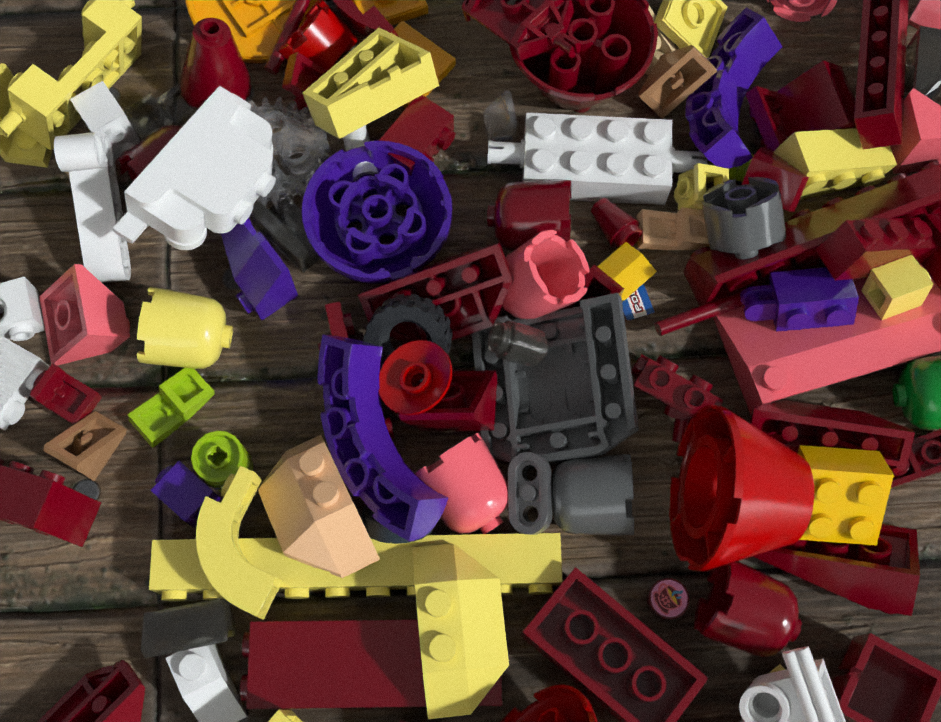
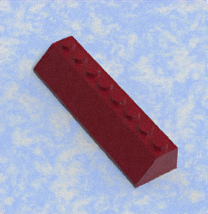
M934 161L925 165L918 173L913 175L899 174L891 178L886 185L875 188L874 185L867 186L856 192L854 197L843 200L842 197H837L825 203L822 209L810 212L809 209L802 210L785 222L786 239L784 241L759 249L758 254L753 258L737 259L734 253L711 250L709 246L696 250L690 255L683 273L699 306L740 292L748 287L769 285L771 272L811 269L824 264L815 249L845 220L917 217L922 220L925 214L941 215V164L938 161Z

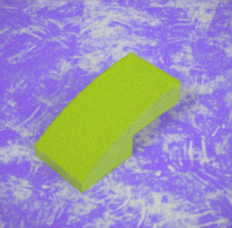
M184 368L159 385L158 394L127 414L128 420L153 448L201 409L214 395V390L195 369Z

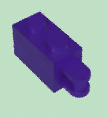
M827 267L771 272L769 285L748 287L741 292L740 298L742 304L745 305L744 314L746 319L750 321L773 320L777 332L854 325L859 295L853 279L835 281Z

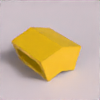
M627 242L597 266L624 288L621 296L622 302L657 272L644 255Z

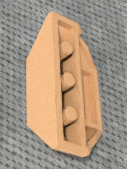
M322 435L287 450L257 489L284 555L314 568L329 571L332 575L344 578L380 560Z

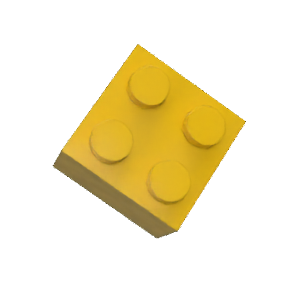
M799 445L798 454L809 463L814 479L813 511L808 527L799 540L877 546L894 477L880 451Z

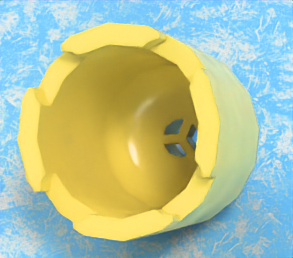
M157 287L148 288V295L152 296L151 303L143 301L137 330V340L145 341L144 352L139 351L137 353L139 363L204 369L213 365L219 359L222 348H230L233 326L226 325V313L222 305L215 299Z

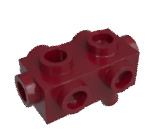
M641 354L631 370L632 375L635 376L633 385L666 404L663 413L671 418H675L672 441L680 443L682 435L694 414L706 405L721 406L723 400L710 393L713 387L712 384L692 374L690 380L685 379L676 373L679 366L661 355H658L656 361Z

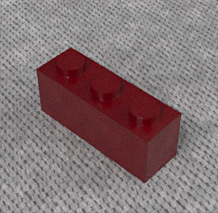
M917 217L845 220L815 250L836 281L868 278L871 269L909 255H913L920 265L939 246L932 237L933 233L929 225Z

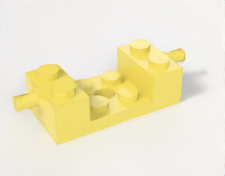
M89 0L81 12L84 38L82 58L74 66L68 65L61 72L58 81L34 64L24 73H17L8 85L7 90L11 108L9 113L0 121V134L8 138L18 127L52 151L55 137L67 135L82 119L70 99L101 81L110 89L140 57L142 47V16L131 9L135 6V1Z

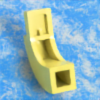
M240 466L236 475L230 474L221 490V496L224 497L221 503L207 496L205 497L197 520L196 548L203 572L214 589L234 606L264 620L282 581L276 576L252 566L245 559L240 549L239 527L262 481L255 472Z

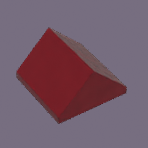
M496 370L452 371L449 389L437 405L417 415L399 414L400 420L421 431H494L497 391Z

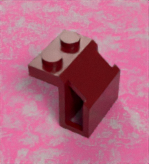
M824 60L777 92L756 86L745 93L750 105L748 109L753 121L757 123L762 136L760 138L761 145L772 152L794 132L856 128L854 121L855 97L842 66Z

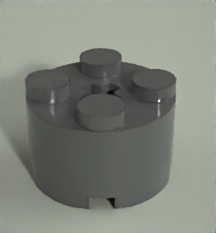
M748 177L749 184L738 186L735 179L720 183L705 192L702 204L710 249L734 253L737 259H750L758 254L759 249L786 239L781 193L778 183L772 179Z

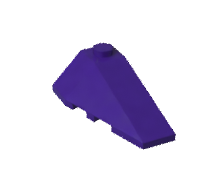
M249 218L243 224L237 223L231 231L221 233L232 274L240 290L235 296L248 314L255 311L262 321L298 297L287 266L261 232H256Z

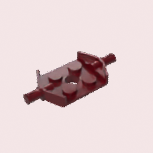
M464 0L462 3L465 20L469 22L471 20L470 17H472L515 48L519 60L549 51L553 47H558L571 58H574L575 53L578 54L581 50V43L566 34L574 13L572 0H522L515 5H508L507 2L509 0Z

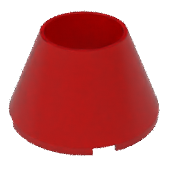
M706 405L700 408L691 418L682 435L676 453L677 456H683L679 478L671 477L670 530L674 549L679 560L688 561L690 564L688 569L706 571L796 543L808 527L814 505V479L807 460L723 406Z

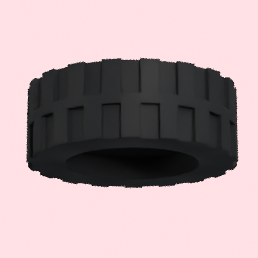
M400 294L396 298L385 300L383 305L375 310L366 327L367 330L364 334L363 342L383 347L380 370L385 360L395 350L390 341V332L395 325L401 322H412L419 325L426 333L427 341L436 343L448 355L452 344L453 332L449 326L451 322L448 316L444 315L443 309L439 305L436 306L432 303L431 299L418 297L419 295L417 294L405 296Z

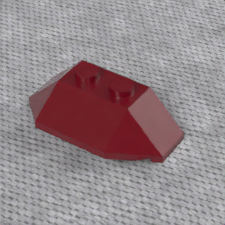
M496 243L472 249L428 265L416 272L358 294L368 322L375 310L382 306L384 301L389 298H396L400 294H404V296L417 294L419 295L418 297L424 299L427 297L432 300L433 304L439 305L443 309L444 315L448 316L451 322L449 326L453 332L452 340L492 327L495 324L512 284L513 277L501 245ZM412 322L398 323L390 332V337L404 343L427 340L424 330Z
M788 400L753 406L750 424L798 453L799 445L880 451L894 474L906 470L915 435L912 429L863 411Z
M120 660L112 666L102 667L85 674L37 722H141L145 686L129 663L125 660Z

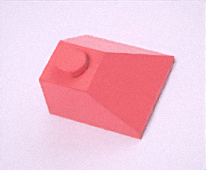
M74 264L39 296L51 365H62L112 352L130 337V322L126 317L123 301L81 264Z

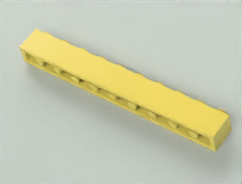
M540 533L537 535H427L423 539L400 544L383 543L371 539L380 560L344 578L286 557L277 538L239 539L240 549L245 559L252 566L279 578L282 584L278 592H285L284 598L287 599L309 598V591H325L326 598L350 597V591L366 590V597H390V590H407V596L416 597L412 548L452 543L500 579L501 595L512 594V588L528 587L529 594H552L553 587H559L562 584L560 533ZM196 539L152 540L149 590L162 594L161 600L185 601L187 600V594L203 593V600H226L214 589L203 572L198 558Z

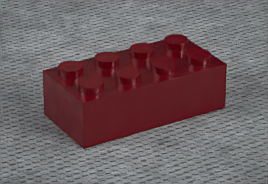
M576 567L520 635L620 722H677L709 679Z

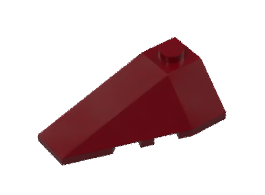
M882 524L877 546L798 540L794 544L753 556L868 609L880 610L887 614L912 616L920 579L917 529Z

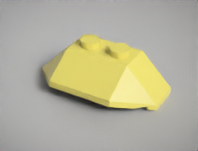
M454 543L412 548L414 583L428 719L471 715L509 666L500 579Z

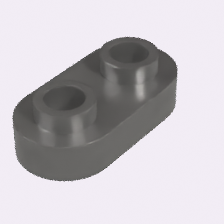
M532 452L518 454L512 459L508 467L509 520L514 529L522 534L537 535L544 532L549 527L553 515L551 468L544 457ZM534 466L537 469V476L533 481H529L527 471L530 467ZM532 507L538 510V518L534 522H531L528 518V511Z

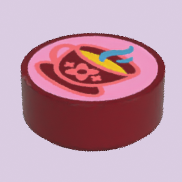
M664 578L650 587L647 594V604L650 611L656 617L663 620H673L686 612L689 606V593L680 581L673 578Z

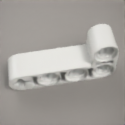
M100 132L56 136L54 139L55 158L60 170L69 172L84 267L101 283L130 280L131 264L127 241L113 232V227L121 220L123 212L113 148L109 136L106 133Z

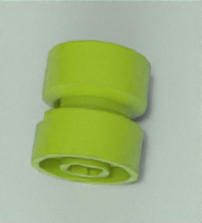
M214 431L207 433L197 441L192 450L191 461L193 469L210 487L221 492L229 475H236L240 466L253 471L254 465L251 455L236 436L228 432Z

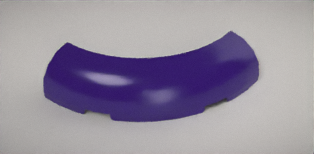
M747 7L717 38L719 46L711 57L707 58L717 69V72L689 95L686 100L685 116L689 121V135L692 141L710 162L717 167L727 169L742 166L753 157L739 137L738 118L745 93H747L755 77L782 48L766 19Z
M322 335L318 362V385L323 386L325 412H321L320 416L333 461L350 492L356 497H361L365 504L374 512L372 517L377 522L407 541L422 538L439 521L446 507L448 497L430 488L411 471L396 450L389 435L379 394L380 361L383 347L345 337Z

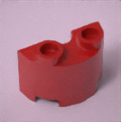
M317 0L305 15L304 23L291 33L278 51L287 60L290 55L299 52L328 71L337 63L336 60L342 53L348 52L356 44L357 38L324 0Z

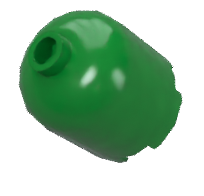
M941 354L909 361L900 373L898 384H894L892 388L894 405L901 407L904 416L910 424L921 429H941Z

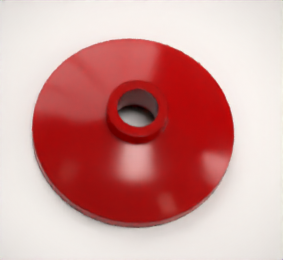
M427 340L411 341L398 347L388 356L380 370L379 394L382 401L391 410L402 415H417L433 408L445 396L451 384L452 364L449 356L439 345ZM424 378L422 383L417 386V383Z

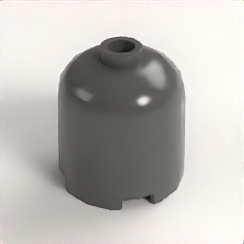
M631 454L571 459L557 464L551 478L552 512L554 521L561 530L570 534L634 535Z

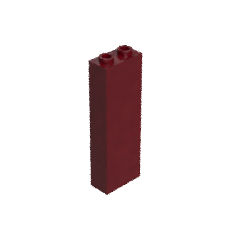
M418 620L250 622V632H244L242 653L243 657L249 658L248 674H243L241 677L240 696L241 700H247L246 709L427 707ZM500 676L478 706H502V676Z

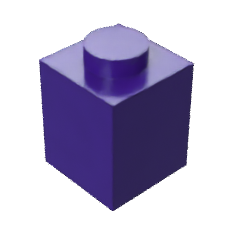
M180 461L174 466L169 465L164 468L155 480L156 485L151 489L160 500L193 528L197 525L198 515L205 497L207 496L217 502L221 500L211 488Z

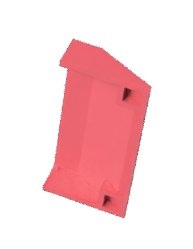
M930 277L934 285L922 306L881 320L861 291L867 278L853 279L859 295L854 325L776 332L773 320L750 321L746 319L744 314L745 306L713 318L751 415L753 406L768 404L903 364L914 359L940 353V288Z

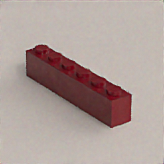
M863 0L854 121L863 150L902 144L909 0Z

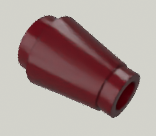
M602 198L593 205L591 213L611 247L619 248L625 242L634 246L639 241L643 233L639 228V221L613 202H610L608 198Z

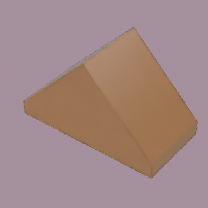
M690 45L661 55L638 95L663 119L714 75L717 69L694 45Z
M94 411L44 444L43 451L85 477L95 481L126 435L127 429Z

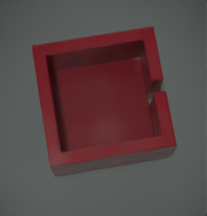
M872 633L853 636L839 667V670L845 672L846 675L835 676L832 683L846 722H930L941 696V671Z

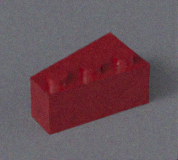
M0 458V520L35 530V532L47 536L51 535L83 547L101 502L64 486L66 478L46 470H41L39 476L33 475L34 468L15 461H11L9 467L3 466L5 460Z

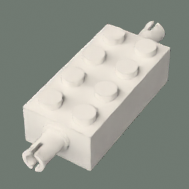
M526 113L524 139H521V143L488 140L487 164L520 165V168H523L522 181L571 180L572 199L570 200L597 202L602 198H608L613 203L665 205L672 188L673 172L684 173L694 169V165L697 163L707 164L708 159H704L706 157L701 152L677 151L672 147V120Z

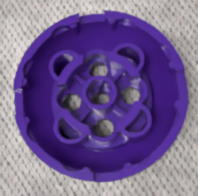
M368 141L364 142V146L353 148L346 152L342 149L321 164L306 187L302 203V220L312 248L328 267L354 281L383 284L426 267L437 256L450 231L452 199L443 179V174L424 154L400 143ZM388 153L401 155L414 161L415 167L412 175H408L405 168L401 165L395 164ZM367 161L372 163L378 171V174H374L375 176L367 174L361 176L359 180H353L354 168L361 162ZM369 195H372V196L368 197V198L364 201V199H363L364 197H367V196H369ZM401 205H408L410 207L407 209L405 217H401L396 213V209ZM356 221L362 224V229L358 231L355 227L347 228L349 223ZM389 235L395 238V241L391 244L384 245L380 243L384 236Z

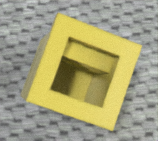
M697 163L694 165V169L679 174L677 187L674 190V198L678 203V210L682 207L703 210L702 202H704L703 195L706 192V184L714 181V186L729 181V169Z

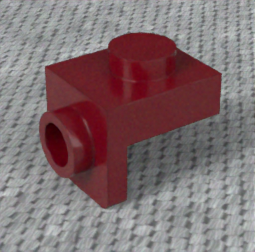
M52 364L48 370L38 375L34 381L33 390L30 392V396L73 425L88 416L102 398L98 392L70 376L55 364Z

